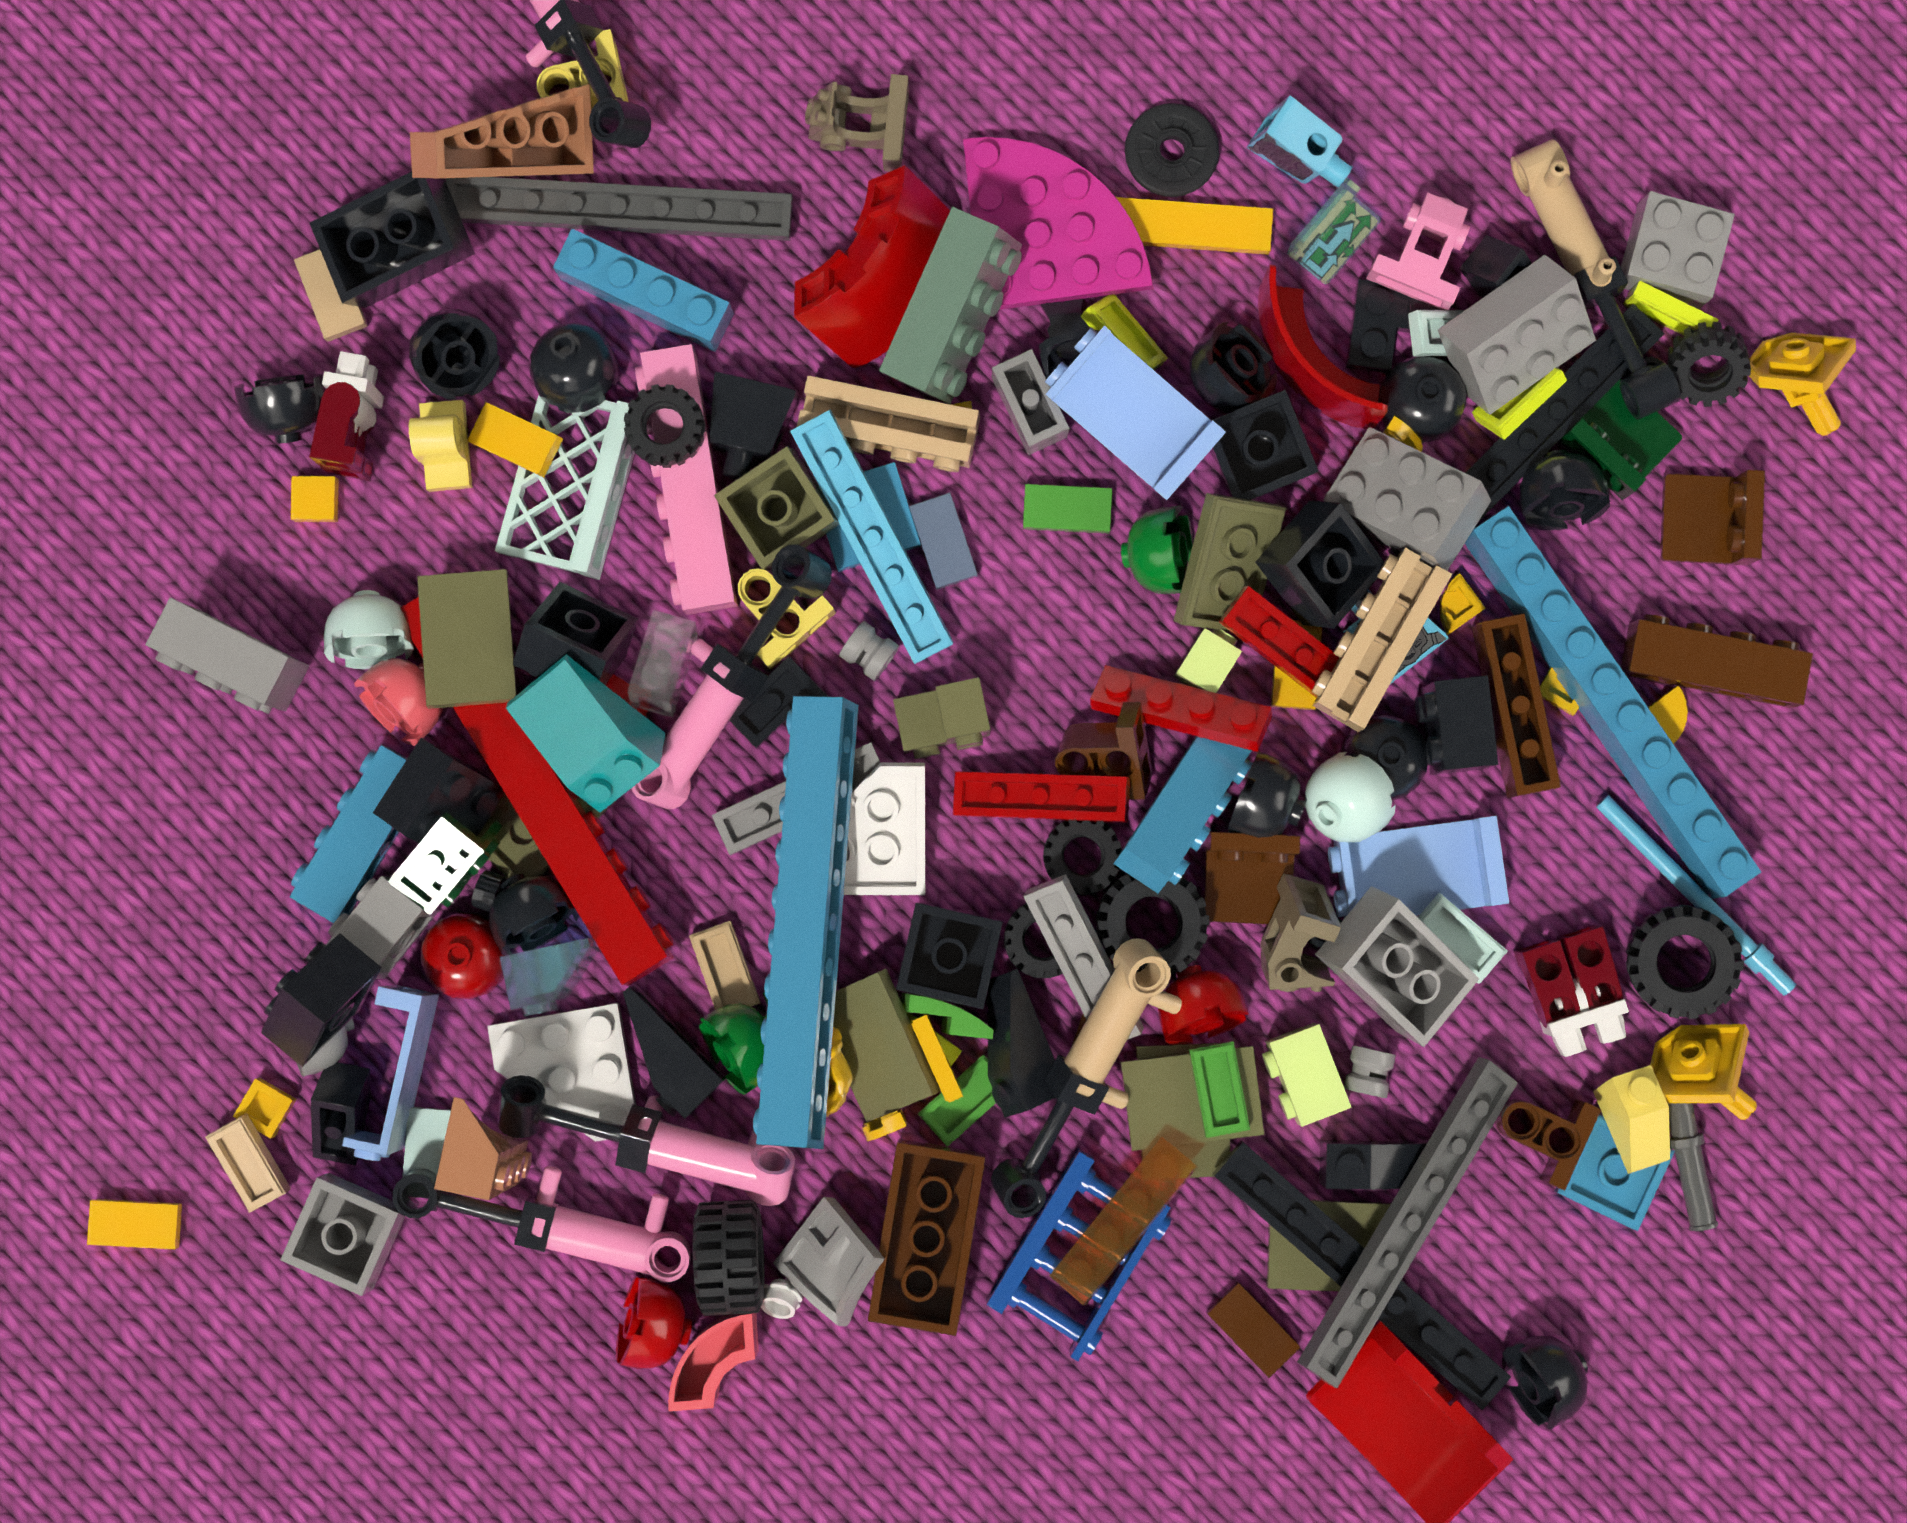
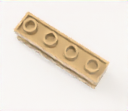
M807 376L804 390L806 399L804 408L799 413L797 427L831 409L854 452L873 455L874 449L891 452V459L912 464L916 463L917 457L933 460L934 468L949 472H959L960 466L970 468L980 422L979 410Z
M1407 548L1403 549L1397 557L1392 554L1387 557L1377 575L1379 579L1383 580L1376 595L1369 592L1366 594L1355 613V616L1361 618L1360 623L1353 634L1347 630L1343 634L1333 654L1340 657L1332 672L1326 669L1323 670L1311 691L1318 695L1312 705L1313 707L1357 732L1365 729L1452 576L1450 572L1437 565L1432 568L1419 560L1421 556Z

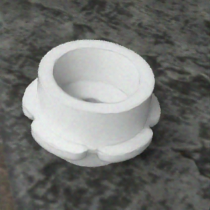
M775 1279L770 1285H764V1300L761 1308L772 1317L788 1319L794 1316L796 1309L800 1308L803 1297L788 1280Z

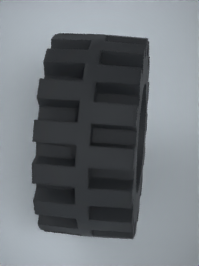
M1706 322L1698 323L1697 330L1693 331L1691 327L1683 330V338L1678 335L1673 340L1674 347H1669L1667 353V364L1677 380L1682 400L1688 397L1689 404L1697 406L1699 401H1703L1704 407H1712V401L1718 400L1719 405L1727 402L1726 397L1728 395L1735 398L1740 394L1739 387H1746L1748 383L1747 376H1750L1751 373L1749 354L1743 337L1740 333L1736 334L1733 327L1727 325L1725 329H1722L1721 322H1713L1712 327H1706ZM1715 355L1727 359V362L1714 372L1698 373L1690 369L1695 361L1705 356Z
M658 384L652 385L650 390L645 391L643 389L637 393L638 397L630 401L628 404L629 410L624 415L625 436L634 452L653 466L660 465L663 468H671V465L675 464L680 466L689 457L693 458L697 454L696 450L703 444L705 432L703 414L694 398L685 390L677 389L674 385L666 384L665 387H660ZM664 408L672 409L679 413L683 421V429L680 436L672 443L667 444L656 443L650 439L646 429L647 421L651 414Z
M1065 820L1052 830L1045 842L1043 851L1044 866L1051 880L1066 874L1076 895H1090L1105 889L1116 878L1120 868L1114 865V862L1121 853L1122 847L1116 833L1103 821ZM1086 837L1092 839L1101 850L1100 864L1095 871L1089 874L1080 875L1074 873L1067 867L1064 861L1065 848L1075 838Z
M1027 903L1022 905L1012 914L1005 928L1004 945L1010 961L1021 972L1035 978H1052L1063 974L1054 955L1040 958L1028 951L1025 945V934L1028 927L1036 922Z

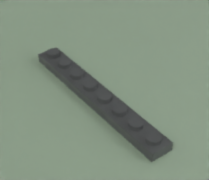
M497 177L446 178L447 186L462 223L790 241L792 194Z
M1478 1057L1297 1363L1335 1388H1338L1518 1084L1492 1061Z

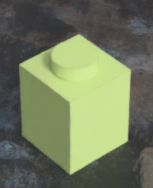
M1204 628L1174 677L1190 687L1217 693L1242 652L1235 647L1237 640L1223 630L1214 629L1211 632Z

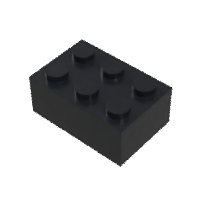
M412 171L310 222L342 304L367 308L475 254L445 178H412Z

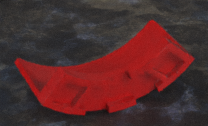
M906 165L869 180L864 207L853 229L858 235L845 253L838 249L831 258L815 271L795 281L794 318L852 368L863 366L887 352L950 213V209Z
M1269 265L1259 287L1258 309L1263 339L1267 343L1268 349L1277 365L1276 369L1296 394L1299 393L1309 403L1320 409L1322 414L1356 428L1368 429L1371 427L1374 429L1385 416L1388 405L1378 403L1380 385L1368 383L1350 376L1328 360L1315 343L1309 331L1304 313V289L1276 286V265Z
M1381 1321L1371 1330L1338 1388L1320 1380L1306 1394L1308 1401L1371 1463L1426 1523H1450L1514 1460L1457 1400L1451 1405L1448 1404L1454 1396Z

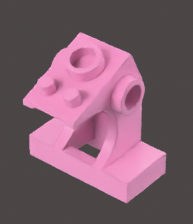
M1427 192L1421 206L1413 203L1406 217L1403 228L1408 229L1410 233L1398 261L1378 254L1372 263L1366 279L1440 310H1449L1454 304L1460 287L1440 278L1452 249L1460 251L1467 237L1470 226L1463 222L1468 209L1455 204L1450 199L1438 197ZM1420 234L1441 242L1442 248L1438 258L1414 249Z

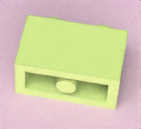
M1312 1023L1265 1041L1268 1052L1262 1054L1270 1077L1275 1078L1278 1076L1285 1093L1278 1095L1287 1120L1295 1118L1296 1123L1303 1127L1352 1108L1320 1024Z

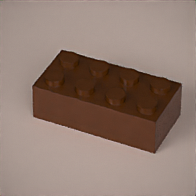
M898 1139L879 1252L885 1259L875 1273L868 1315L869 1322L953 1336L957 1335L983 1176L985 1153Z

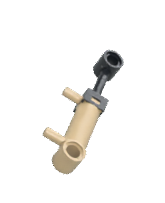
M1551 139L1511 157L1510 163L1514 179L1520 191L1525 196L1530 197L1565 270L1576 278L1586 310L1598 305L1631 372L1629 377L1620 380L1622 398L1631 415L1638 420L1679 402L1681 398L1680 389L1673 372L1664 362L1654 366L1647 365L1614 299L1620 296L1628 281L1616 257L1609 258L1569 177V165L1560 145L1556 140Z
M1144 939L1128 940L1116 950L1113 958L1115 971L1067 1057L1058 1054L1045 1077L1044 1082L1057 1099V1102L1025 1159H1006L998 1164L993 1171L991 1177L992 1187L1007 1212L1014 1217H1031L1044 1206L1046 1190L1039 1180L1041 1175L1038 1170L1074 1107L1095 1115L1102 1102L1119 1109L1127 1106L1129 1101L1128 1093L1107 1085L1104 1080L1147 1004L1171 1014H1177L1182 1007V1000L1179 997L1163 991L1171 977L1169 965L1152 944ZM1147 963V966L1142 971L1137 972L1140 966ZM1023 1185L1020 1189L1014 1191L1017 1187Z

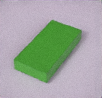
M1025 484L1023 529L1109 534L1112 488Z
M1229 1041L1188 1049L1205 1137L1210 1138L1250 1130L1234 1042Z
M984 1054L956 1078L963 1092V1097L949 1103L945 1101L941 1092L918 1112V1115L947 1147L995 1104L992 1086L988 1079V1059Z

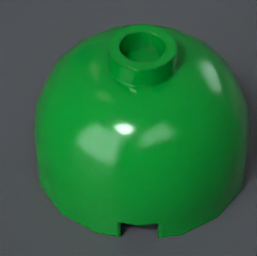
M1181 505L1162 507L1144 513L1132 525L1128 534V542H1123L1121 545V558L1124 567L1131 568L1134 578L1145 589L1154 593H1181L1187 563L1189 562L1194 543L1188 516L1178 515L1183 509Z
M741 1003L728 1004L702 1017L700 1020L703 1023L699 1025L706 1047L716 1065L721 1061L725 1068L731 1072L724 1077L737 1092L745 1095L758 1087L757 1072L760 1064L763 1063L764 1055L761 1026L767 1015L763 1017L755 1008Z

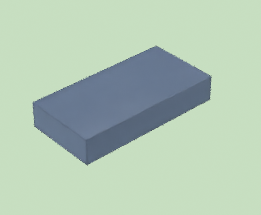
M951 493L909 506L936 590L978 577Z

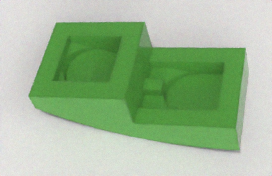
M902 992L901 1003L906 1012L942 1016L940 1032L949 1035L993 1039L994 1030L971 1013L935 998Z

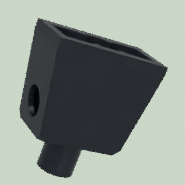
M715 371L710 443L714 449L728 452L722 475L737 480L750 471L753 458L766 461L777 453L798 404L799 398L796 390Z

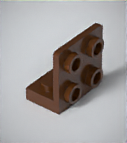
M1746 470L1736 477L1667 474L1664 476L1660 559L1666 562L1744 566L1762 559L1765 471Z
M1210 832L1206 839L1204 901L1207 905L1205 910L1206 914L1209 915V922L1269 924L1281 899L1277 886L1283 873L1294 876V855L1300 854V836L1274 835L1272 837L1258 838L1242 833Z

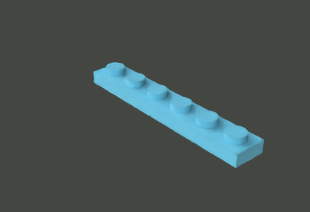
M831 409L791 430L790 432L913 663L916 664L953 645L952 637Z

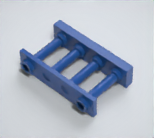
M1077 1148L1046 1199L1044 1206L1040 1209L986 1298V1305L1000 1314L1003 1313L1007 1305L1015 1308L1017 1305L1074 1340L1069 1353L1070 1357L1076 1361H1079L1084 1352L1091 1355L1103 1335V1332L1098 1329L1152 1238L1159 1241L1172 1221V1217L1167 1215L1171 1207L1165 1201L1160 1199L1152 1211L1095 1176L1097 1171L1091 1168L1094 1163L1093 1157ZM1076 1191L1082 1194L1085 1191L1089 1192L1144 1226L1130 1249L1072 1214L1074 1209L1069 1207L1068 1204ZM1053 1229L1059 1232L1062 1229L1066 1230L1121 1264L1107 1287L1049 1252L1051 1247L1046 1245L1045 1242ZM1030 1267L1036 1270L1041 1267L1097 1302L1084 1325L1026 1290L1027 1285L1021 1281Z

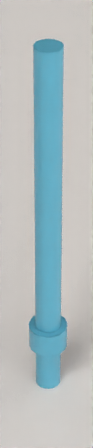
M1609 795L1596 805V808L1694 907L1709 911L1731 928L1736 940L1740 943L1742 949L1740 953L1744 956V963L1755 974L1760 972L1783 996L1795 988L1797 984L1773 961L1775 956L1764 944L1759 943L1757 945Z

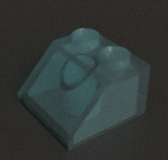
M585 938L500 957L510 1009L523 1008L525 1016L557 1010L556 1001L569 997L600 948L593 938Z

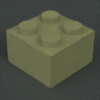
M785 447L714 495L763 570H772L773 560L782 548L795 544L806 548L840 525L823 492L796 450Z

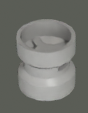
M863 621L850 636L839 656L849 664L857 663L863 668L864 674L873 681H876L889 665L900 646L889 638H880L876 635L875 628Z
M1352 1045L1350 1059L1353 1062L1351 1073L1346 1075L1344 1089L1387 1098L1390 1086L1386 1080L1387 1074L1394 1067L1396 1055Z

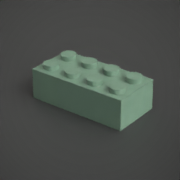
M952 207L879 371L914 389L951 404L953 398L959 396L964 389L967 381V373L965 371L972 356H977L982 349L985 341V333L983 331L990 316H995L1003 301V292L1001 291L1008 275L1012 276L1019 267L1022 257L1020 252L1022 244L999 226Z

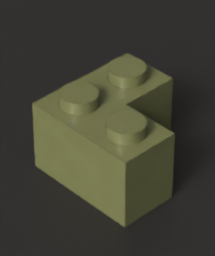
M979 677L935 686V691L893 699L904 753L913 752L914 759L939 755L940 746L956 743L957 750L982 746L983 737L990 736V725Z

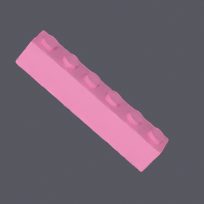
M692 344L640 353L642 366L635 367L639 392L643 389L645 391L650 390L652 385L657 384L660 387H665L666 384L674 385L677 389L681 388L688 392L699 405L705 422L704 441L702 446H699L696 450L697 454L693 458L689 457L680 466L678 464L671 465V468L650 464L653 477H661L663 493L656 494V502L660 520H668L670 536L663 537V545L667 563L675 562L677 579L670 580L674 606L682 605V610L686 615L738 607L722 507L714 496L719 492L696 352ZM664 408L657 410L651 414L647 421V434H653L656 443H672L682 433V417L672 409Z

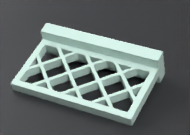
M538 395L531 420L532 424L541 428L544 425L547 431L557 435L577 423L586 438L585 442L568 452L565 451L561 443L558 449L560 457L552 461L546 473L548 475L565 464L575 482L555 494L546 477L543 478L535 473L530 475V471L518 466L495 552L600 580L635 454L624 432V415L629 410V403L621 401L615 403L605 400L599 406L588 411L572 413L571 416L552 427L546 416L549 403L547 402L546 404ZM598 409L611 412L606 429L592 437L583 418ZM602 441L601 449H599L597 444ZM591 448L597 458L595 470L580 478L571 460ZM540 480L549 498L529 510L523 499L525 489ZM591 483L590 488H589V492H588V490H587V488H586L585 486H586L587 484ZM580 490L586 501L584 510L569 520L560 501ZM554 506L563 524L543 536L534 517ZM521 509L523 514L518 517L519 511ZM528 521L537 540L523 549L510 546L514 529ZM579 524V528L576 533L574 527ZM567 531L574 542L569 561L556 558L548 545L549 542ZM542 547L546 555L534 551Z

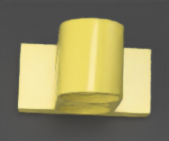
M611 29L603 30L595 38L598 56L594 57L603 74L612 77L609 85L615 96L629 102L615 39ZM576 60L544 69L537 79V91L542 98L549 96L550 90L558 84L568 85L569 89L589 83ZM590 86L592 110L598 99Z
M463 400L419 403L420 417L410 418L409 438L413 456L424 465L426 490L434 492L472 488L465 402Z
M759 568L751 569L740 578L738 594L745 606L760 620L782 586L775 581L773 575L768 571ZM757 580H763L770 584L771 591L769 596L763 601H752L748 598L747 591L749 586ZM823 595L805 611L793 600L785 613L796 614L800 621L799 627L791 634H782L775 627L771 633L774 638L762 647L757 654L770 670L836 614L834 608Z

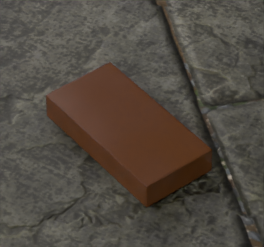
M1238 1281L1206 1311L1209 1317L1268 1378L1301 1348Z

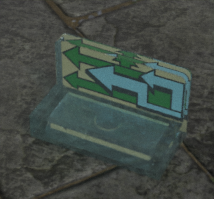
M1348 177L1294 239L1287 252L1291 258L1325 285L1331 282L1381 222V218L1356 198L1361 188Z

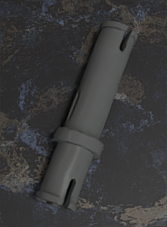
M1668 1103L1669 1126L1672 1136L1670 1137V1149H1674L1681 1188L1689 1220V1230L1704 1231L1716 1228L1718 1221H1716L1701 1148L1705 1140L1703 1133H1698L1693 1103Z

